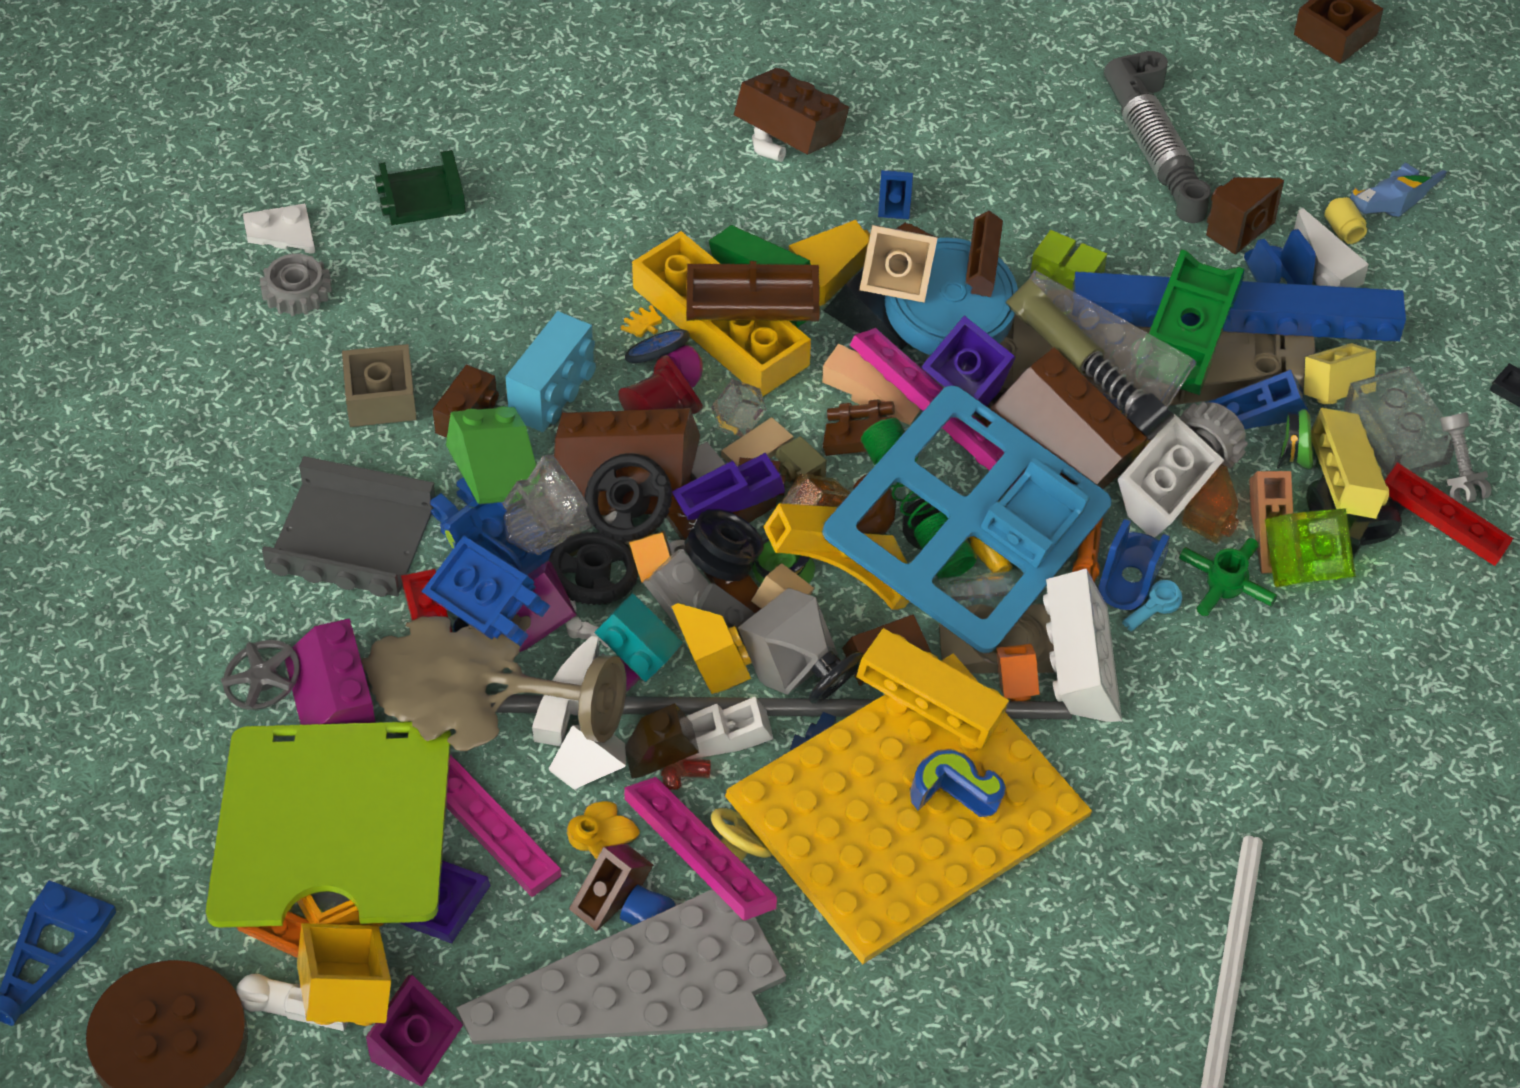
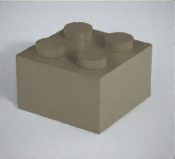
M409 344L342 351L345 395L350 427L417 420Z

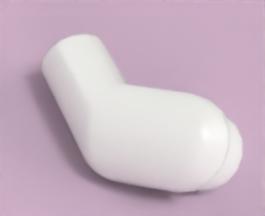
M757 127L754 128V134L752 135L754 151L758 155L782 162L786 156V148L774 144L770 134Z

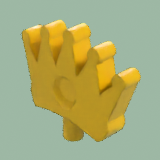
M652 305L649 306L651 312L640 307L639 313L641 315L633 311L630 312V316L634 320L624 318V322L629 326L621 325V330L634 334L639 338L647 331L654 335L658 332L654 326L661 324L662 318L657 314Z

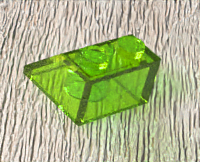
M1346 508L1290 513L1265 519L1275 588L1356 577Z

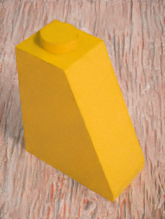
M856 220L789 245L790 252L810 260L811 265H819L820 306L826 304L864 266L870 233L867 230H863Z

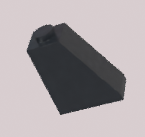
M862 269L845 284L824 309V312L857 333L876 328L902 350L908 343L899 336L888 319L885 308V295L860 290Z

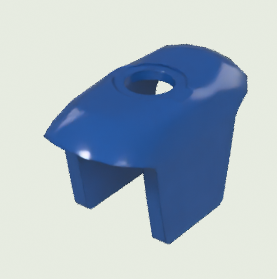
M1299 229L1290 232L1283 248L1270 246L1265 239H1260L1257 241L1254 249L1244 254L1246 264L1257 282L1280 283L1282 277L1286 280L1287 284L1313 285L1316 253Z
M1127 519L1123 520L1110 546L1099 584V592L1104 601L1114 608L1134 610L1143 603L1156 579L1168 552L1170 536L1163 534L1161 539L1158 540L1143 533H1129L1131 521ZM1127 567H1135L1141 571L1142 578L1138 582H1129L1123 578L1122 571Z

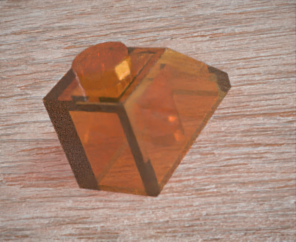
M1221 464L1186 505L1182 521L1183 526L1216 544L1224 535L1230 537L1239 523V519L1236 518L1239 503L1227 466Z
M800 473L781 503L839 507L851 492L834 478Z

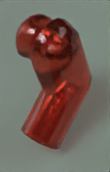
M685 758L663 768L660 776H663L662 783L669 790H678L681 787V777L710 778L711 760Z

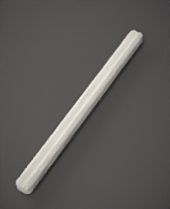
M1250 835L1243 838L1201 1088H1223L1263 846L1261 838Z

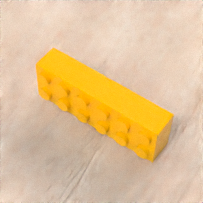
M682 231L632 261L633 289L680 329L687 330L690 333V337L760 398L810 366L811 339L790 321L686 320L687 264L720 263Z

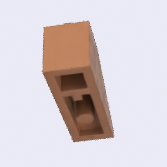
M1257 471L1249 479L1251 516L1255 540L1259 543L1257 552L1261 574L1296 573L1291 471Z

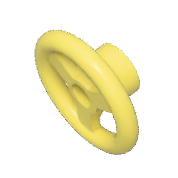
M718 808L712 812L711 822L720 835L723 836L720 841L741 861L744 860L747 854L761 858L772 856V853L738 812L727 808ZM723 819L734 822V825L726 824Z

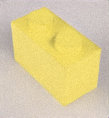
M1350 343L1306 356L1304 395L1316 398L1317 402L1321 404H1335L1338 399L1357 397L1361 392L1373 389L1376 351Z

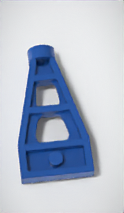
M49 880L27 913L0 987V1022L13 1026L19 1016L24 1014L99 940L116 913L114 905ZM50 924L74 933L73 940L56 954L37 947L43 928ZM30 958L49 966L47 971L34 984L18 978L26 961Z

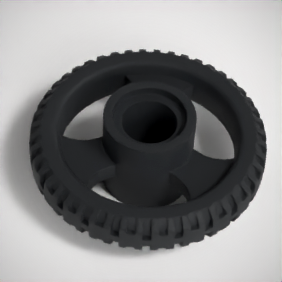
M635 453L616 455L602 463L593 472V476L590 477L585 491L586 513L592 525L604 536L621 542H630L651 535L664 522L672 502L671 484L662 467L652 459ZM635 466L647 470L650 474L644 482L638 484L630 477L623 476L617 478L616 471L624 467ZM600 491H607L606 498L608 503L617 510V516L610 524L603 519L599 511L598 496ZM629 491H634L632 500L627 504H623L624 495ZM650 497H658L656 508L651 516L642 524L634 527L632 518L640 517L647 511Z
M582 532L565 538V540L557 544L549 558L568 598L577 603L581 602V604L605 605L618 601V599H622L633 589L638 578V570L629 545L625 544V542L610 539L600 532ZM578 550L577 558L569 555ZM623 561L626 566V574L618 583L614 584L610 582L611 563ZM576 573V584L570 582L563 574Z

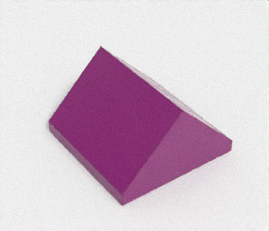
M549 560L527 575L535 582L533 585L536 588L533 592L541 597V600L548 603L550 608L543 617L532 612L524 605L516 613L519 617L529 616L531 618V626L526 630L529 636L521 645L519 652L527 650L577 615Z
M408 975L388 1004L386 1023H375L366 1036L370 1061L422 1087L463 1024L413 975Z

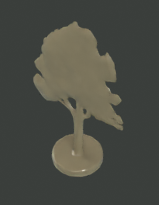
M517 614L511 620L525 632L531 626V618L529 616L519 617ZM420 617L407 622L405 626L410 628L411 635L399 638L391 635L375 641L371 646L370 655L361 660L365 671L368 673V680L373 686L371 692L376 695V701L380 707L385 709V714L394 716L401 722L412 721V726L419 730V733L426 741L436 739L443 733L455 729L456 733L450 736L447 742L458 751H469L490 742L498 736L500 730L498 728V716L495 712L513 694L536 693L579 701L578 719L581 732L587 740L602 743L609 740L616 731L626 698L625 667L619 657L601 654L595 658L586 671L582 685L530 677L522 673L518 663L513 662L515 656L519 653V645L502 633L498 639L494 637L491 640L471 625L461 628L457 632H450L451 619L448 617ZM504 668H509V669L512 670L513 672H512V673H504V672H503V669H504ZM490 683L509 685L506 690L498 694L488 696L485 693L486 687Z

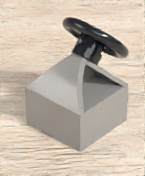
M791 588L786 589L738 627L758 679L765 686L788 695L813 674L817 678H821L809 694V701L812 704L824 701L845 684L859 669L864 655L863 652L857 651L841 661L836 656L838 653L816 597Z

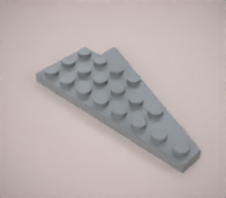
M711 889L456 1008L472 1044L758 1030L768 1027V1022L754 996L785 982L786 974L756 918L743 921Z

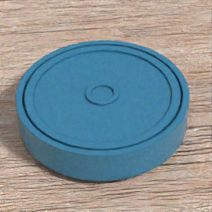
M958 238L937 239L925 303L885 295L886 313L895 331L912 347L928 355L935 351L964 315L999 344L1005 339L1011 329L1015 313L1005 302L1018 290L1015 278L1008 266L998 257L995 285L991 297L971 294L972 287L965 282L971 241Z

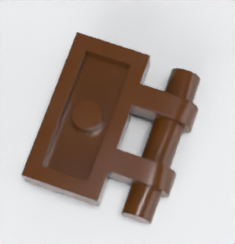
M880 399L869 400L868 404L852 406L851 403H841L839 407L828 408V420H839V422L826 424L823 441L825 455L867 452L861 443L863 433L874 423L882 419L891 418V416L883 417V415L895 413L894 402H881ZM865 417H868V419L854 420V419H856V418H865Z

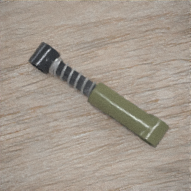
M1028 279L1005 302L1028 326L1030 325L1053 348L1055 347L1082 375L1087 374L1089 377H1094V382L1101 384L1103 391L1110 392V398L1117 399L1118 405L1124 406L1127 413L1126 418L1148 440H1151L1175 417L1152 393L1145 394L1142 392V389L1136 390L1134 382H1128L1125 374L1120 375L1118 367H1112L1109 359L1104 360V349L1061 311L1032 280Z

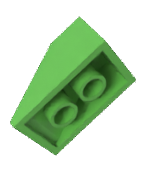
M500 406L493 409H466L465 411L451 412L446 446L478 504L531 500L544 494L526 425L515 407Z

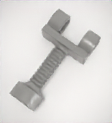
M1467 412L1440 418L1443 432L1446 431L1452 435L1454 452L1457 455L1456 461L1458 462L1457 465H1459V472H1461L1459 477L1447 480L1448 486L1452 485L1450 497L1463 504L1460 496V489L1463 488L1466 493L1467 503L1473 502L1477 496L1475 486L1479 485L1482 490V498H1489L1492 490L1490 483L1485 480L1488 477L1487 471L1474 473L1471 467L1472 464H1470V457H1468L1470 455L1468 454V447H1466L1467 444H1465L1467 441L1465 440L1466 437H1464L1465 434H1463L1465 428L1470 426Z

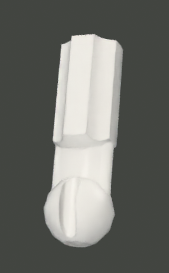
M250 974L245 976L237 985L236 992L242 1007L250 1012L264 1011L286 1016L288 1019L344 1031L348 1022H334L330 1025H321L314 1021H306L300 984L269 979L262 974Z

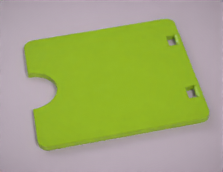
M412 722L245 726L234 731L230 742L205 912L209 924L219 928L283 926V921L289 909L300 899L317 892H335L349 898L359 911L360 924L426 922L433 919L437 915L439 907L451 744L447 740L451 736V731H447L438 738L429 741L424 740L419 730L412 726ZM387 733H408V738L388 739ZM295 736V741L275 742L274 737Z

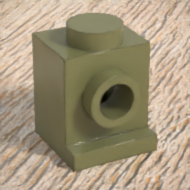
M801 436L790 443H784L777 449L775 457L780 461V474L786 475V481H793L796 484L795 492L799 496L826 480L827 460Z

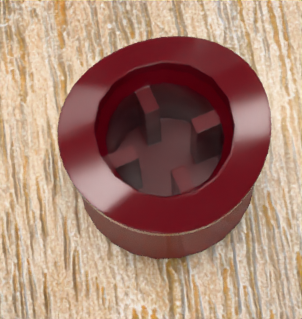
M666 355L656 362L652 376L636 384L621 388L618 393L624 411L690 408L692 414H696L703 409L700 399L673 360Z

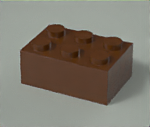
M774 68L742 82L734 116L808 155L836 142L842 136L850 107L840 102L836 96L825 94L815 89L813 84L792 77L787 70Z

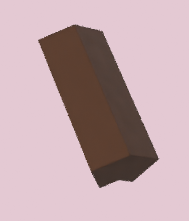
M990 210L974 218L965 281L972 287L971 294L991 297L995 285L1003 220Z

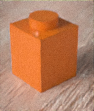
M1032 644L996 648L999 683L1003 697L1010 698L1011 701H1027L1031 699V696L1040 695L1036 653Z

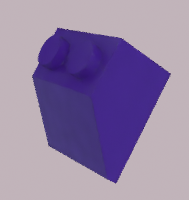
M964 315L921 368L944 388L947 386H957L987 407L1001 390L1016 357Z

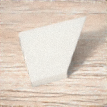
M572 725L551 763L549 771L576 791L587 783L625 767V743L615 735L605 743L587 740L580 730V725Z

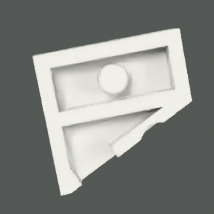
M306 204L243 214L248 243L270 244L282 249L294 247L305 249V253H315Z

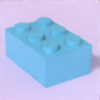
M557 311L505 376L508 407L516 408L525 425L544 432L549 424H556L566 402L571 403L575 400L583 380L588 381L591 379L596 368V363L593 359L595 341L592 338V325Z

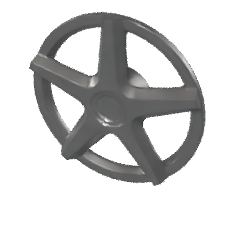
M265 640L256 643L249 642L246 644V648L236 654L228 664L224 677L221 678L224 692L234 705L243 709L259 710L270 707L285 698L295 686L300 672L299 659L293 648L284 642L276 640ZM263 648L281 649L279 653L268 661H263L258 652L259 649ZM248 655L250 669L231 675L237 664ZM289 656L294 664V673L291 681L280 676L275 670ZM249 683L250 688L246 703L239 701L232 694L229 686ZM273 686L284 690L274 699L256 704L261 691H266Z

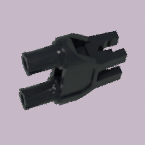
M1323 474L1320 480L1313 481L1309 485L1306 493L1307 505L1315 521V530L1309 542L1322 547L1330 533L1335 534L1347 541L1340 555L1354 560L1361 546L1379 543L1394 536L1402 526L1401 514L1406 508L1388 497L1386 505L1381 506L1376 519L1337 512Z

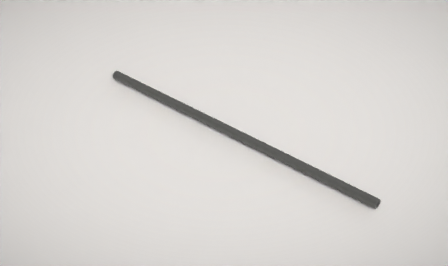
M511 695L495 713H537L544 695ZM626 696L622 714H650L675 703L685 715H690L714 704H718L724 710L750 698ZM757 698L766 709L768 716L820 717L823 712L836 717H848L876 700L825 699L818 704H812L809 698ZM1009 701L1005 710L1011 719H1072V714H1070L1064 702Z

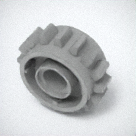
M288 254L272 261L268 268L263 270L264 277L260 278L262 299L267 300L270 309L276 307L279 314L285 312L290 313L291 316L300 313L306 315L308 311L314 308L318 310L322 301L327 302L328 293L332 292L329 270L324 269L322 261L318 262L313 256L305 254Z
M1202 401L1198 406L1192 403L1179 417L1224 459L1217 469L1222 470L1225 466L1232 468L1246 453L1244 449L1248 442L1245 441L1246 433L1244 426L1239 418L1228 408L1217 403H1205Z

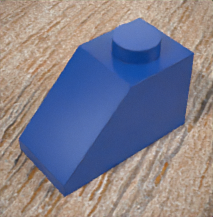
M881 170L878 217L909 220L914 173Z

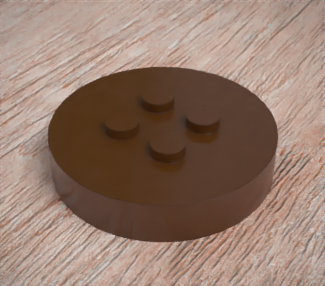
M182 960L150 963L136 968L116 980L95 1004L86 1030L88 1056L95 1075L103 1088H224L238 1071L244 1059L248 1043V1028L244 1010L233 986L213 969L198 963Z

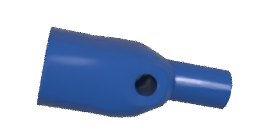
M636 885L623 905L620 919L631 925H636L675 907L676 903L667 896Z

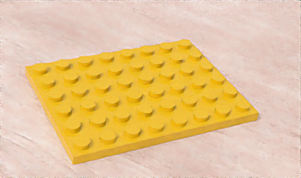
M954 653L941 660L956 670L964 671L970 678L977 681ZM886 694L729 787L725 794L727 800L862 965L1047 846L1088 818L1092 813L1090 807L1006 712L981 750ZM952 749L964 753L973 761L979 776L984 777L987 770H992L1003 779L1006 788L1000 807L991 816L979 817L940 787L918 811L911 803L910 788L917 767L923 759L937 750Z

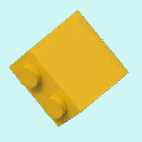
M679 603L671 606L693 659L711 694L725 691L752 679L746 667L752 661L735 626L728 628L722 615Z

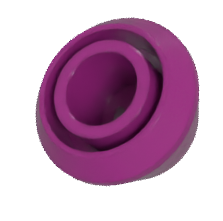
M683 345L666 355L673 360L692 388L700 381L703 363L700 355L693 347Z

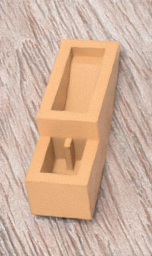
M839 343L823 365L822 383L851 394V401L857 404H868L869 400L880 399L881 402L893 401L895 413L887 416L897 418L908 425L912 424L921 410L915 403L909 401L905 394L893 383L887 381L883 374L873 365L865 361L858 352Z

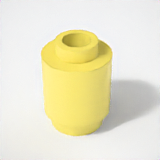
M1347 197L1336 198L1328 204L1324 216L1340 240H1344L1347 244H1354L1364 238L1367 233V223L1352 199Z

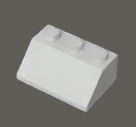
M1175 414V417L1153 437L1118 478L1127 516L1147 535L1154 538L1176 519L1224 461L1218 453Z

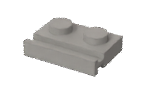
M683 549L673 553L653 572L654 574L643 581L644 585L681 633L682 630L671 606L679 603L696 608L706 586L709 585Z

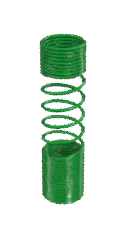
M897 418L882 419L867 428L861 437V443L874 465L882 459L905 433V430ZM897 482L896 485L891 486L894 487L892 498L902 502L900 512L903 515L910 516L908 526L914 530L915 539H917L920 548L923 549L948 518L942 512L935 513L924 519L916 528L913 527L911 524L913 516L928 513L934 510L935 507L932 506L927 510L916 513L928 504L925 501L912 514L906 513L903 510L904 503L921 497L909 498L914 493L911 491L904 499H898L895 496V490L905 485ZM966 540L936 575L938 579H954L974 566L977 561V555H975L969 541Z

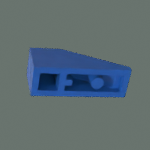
M1292 370L1209 401L1220 404L1232 411L1239 418L1244 429L1286 423L1288 412H1298L1301 409H1306L1309 412L1301 386Z

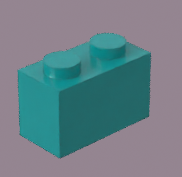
M633 593L594 632L645 682L683 644V641Z

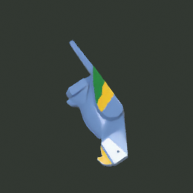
M1404 163L1399 170L1391 172L1390 178L1380 181L1375 187L1360 191L1355 188L1352 191L1351 199L1363 214L1386 212L1388 215L1399 217L1445 177L1447 171L1442 170L1431 177L1421 176L1417 169Z

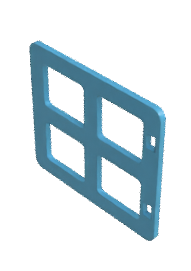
M947 386L827 519L822 532L824 538L830 544L974 649L982 653H990L998 647L1046 588V579L1055 577L1107 513L1111 506V497L1102 488L957 386ZM975 411L991 422L988 428L972 417ZM953 417L963 421L1004 452V455L968 496L960 495L915 462V458ZM1033 458H1037L1042 463L1051 466L1059 475L1060 473L1066 475L1077 483V486L1090 497L1080 517L1037 568L980 528L988 510L996 501H1000L1022 473L1026 471ZM896 482L905 485L948 518L945 524L909 564L901 562L856 527L885 492ZM971 536L980 539L1023 571V576L987 619H980L932 583L935 576Z

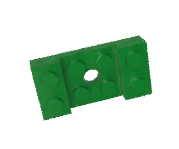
M1180 250L1138 360L1137 376L1197 395L1201 394L1220 336L1242 285L1244 268L1235 267L1222 270L1199 263L1188 251ZM1187 313H1194L1198 315L1200 321L1194 326H1187L1181 321V318Z

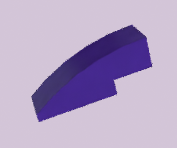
M765 452L738 467L732 460L672 491V494L686 518L693 520L698 519L699 515L708 509H721L732 513L751 507L785 492L779 472Z

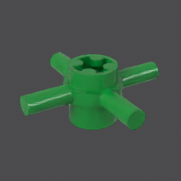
M1248 538L1240 550L1233 548L1220 550L1215 555L1214 561L1187 547L1182 550L1179 556L1180 560L1207 573V583L1210 590L1196 608L1199 614L1208 616L1221 598L1231 599L1237 597L1242 592L1272 607L1277 599V594L1249 580L1248 561L1259 547V543L1255 539Z

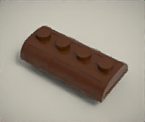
M750 261V264H687V321L819 322V265L756 264V261Z

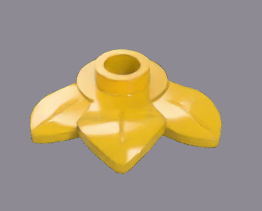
M601 801L589 805L584 815L576 816L570 820L567 827V836L574 848L581 851H590L594 858L597 859L603 847L630 843L639 836L640 830L632 820L617 815L618 810L615 803Z

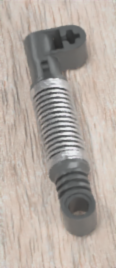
M1146 51L1113 59L1105 66L1103 72L1104 77L1122 107L1121 114L1154 171L1156 178L1162 185L1167 186L1177 203V216L1188 223L1203 221L1208 211L1211 194L1210 186L1197 177L1194 172L1195 166L1191 155L1161 103L1153 94L1164 87L1168 65L1167 58L1159 52Z

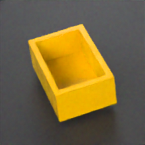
M301 923L297 969L306 1021H314L321 1025H330L334 1022H353L361 1026L386 1023L391 977L379 926Z

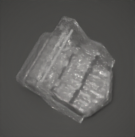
M553 454L542 456L529 478L516 481L502 503L507 510L504 514L507 541L528 553H536L537 555L558 546V544L564 542L571 535L580 534L594 527L586 513L588 503L585 501V497L566 474Z

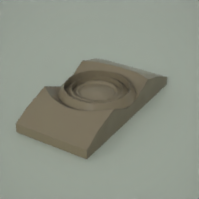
M983 604L965 607L980 619H987L995 610V608ZM1035 604L1030 606L997 648L1032 644L1036 653L1038 673H1055L1050 661V652L1054 651V645L1048 637L1046 624L1051 622V618L1045 609V605ZM939 623L941 660L954 653L970 673H998L996 649L990 653L979 652Z

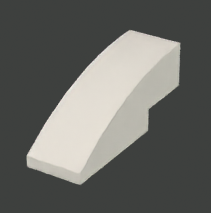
M591 636L579 646L560 667L552 681L582 685L587 669L592 661L599 656L598 637ZM544 695L532 725L534 742L561 747L564 742L570 714L578 715L579 701Z
M755 696L724 710L718 704H714L686 716L692 722L699 753L683 760L740 751L774 739L766 709Z

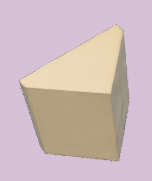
M872 224L860 290L925 303L938 237Z

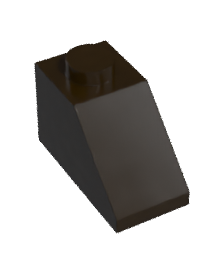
M675 703L640 719L625 745L631 778L646 776L699 753L692 722Z

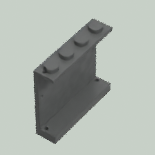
M304 456L299 466L302 485L274 548L264 546L262 549L265 568L278 576L291 574L303 577L312 583L324 581L334 583L345 590L358 588L368 590L379 597L386 595L398 597L402 588L401 576L407 575L430 519L431 510L434 508L430 504V500L436 497L434 482Z

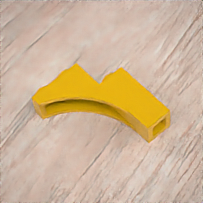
M778 504L764 525L765 532L775 553L807 556L834 565L866 584L892 610H899L907 606L910 602L824 538L822 532L824 524L838 507ZM864 534L901 562L908 564L893 535Z

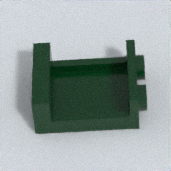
M453 150L440 152L441 166L388 174L385 162L379 163L380 175H375L377 193H384V197H380L382 215H389L391 226L466 213L464 192Z

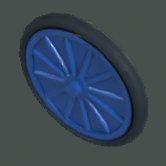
M675 329L651 336L632 346L625 353V360L629 363H642L660 358L682 347L689 340L690 333L684 329Z

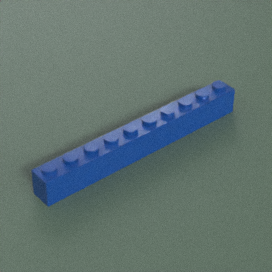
M1075 272L1072 290V321L1074 323L1151 327L1170 277ZM1243 281L1223 331L1400 342L1406 322L1403 290ZM1187 313L1182 316L1181 321L1187 326H1194L1199 323L1200 318L1194 313Z

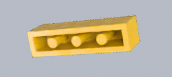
M885 628L881 630L863 655L856 675L860 680L981 750L1002 720L1009 700L1003 697L997 690L982 685L970 678L964 671L954 669L940 661L934 654L921 650L907 642L903 636L893 634Z

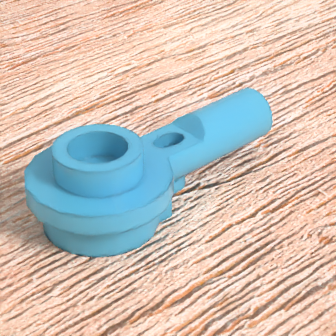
M1170 580L1156 582L1148 592V601L1125 618L1122 624L1128 627V630L1133 631L1156 612L1166 614L1176 611L1182 602V593L1179 587Z

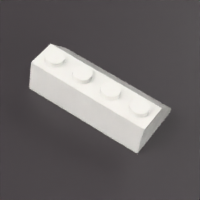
M1087 568L1046 579L1048 594L1043 595L1045 609L1051 618V622L1046 624L1048 637L1054 645V651L1050 652V661L1054 672H1057V680L1053 681V689L1057 701H1063L1070 714L1106 722L1122 721L1108 607Z

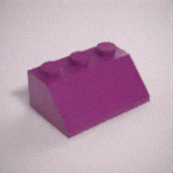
M350 618L314 626L292 647L300 663L299 676L292 689L300 724L376 723L373 703ZM289 656L285 659L289 680L291 681L294 673V664Z

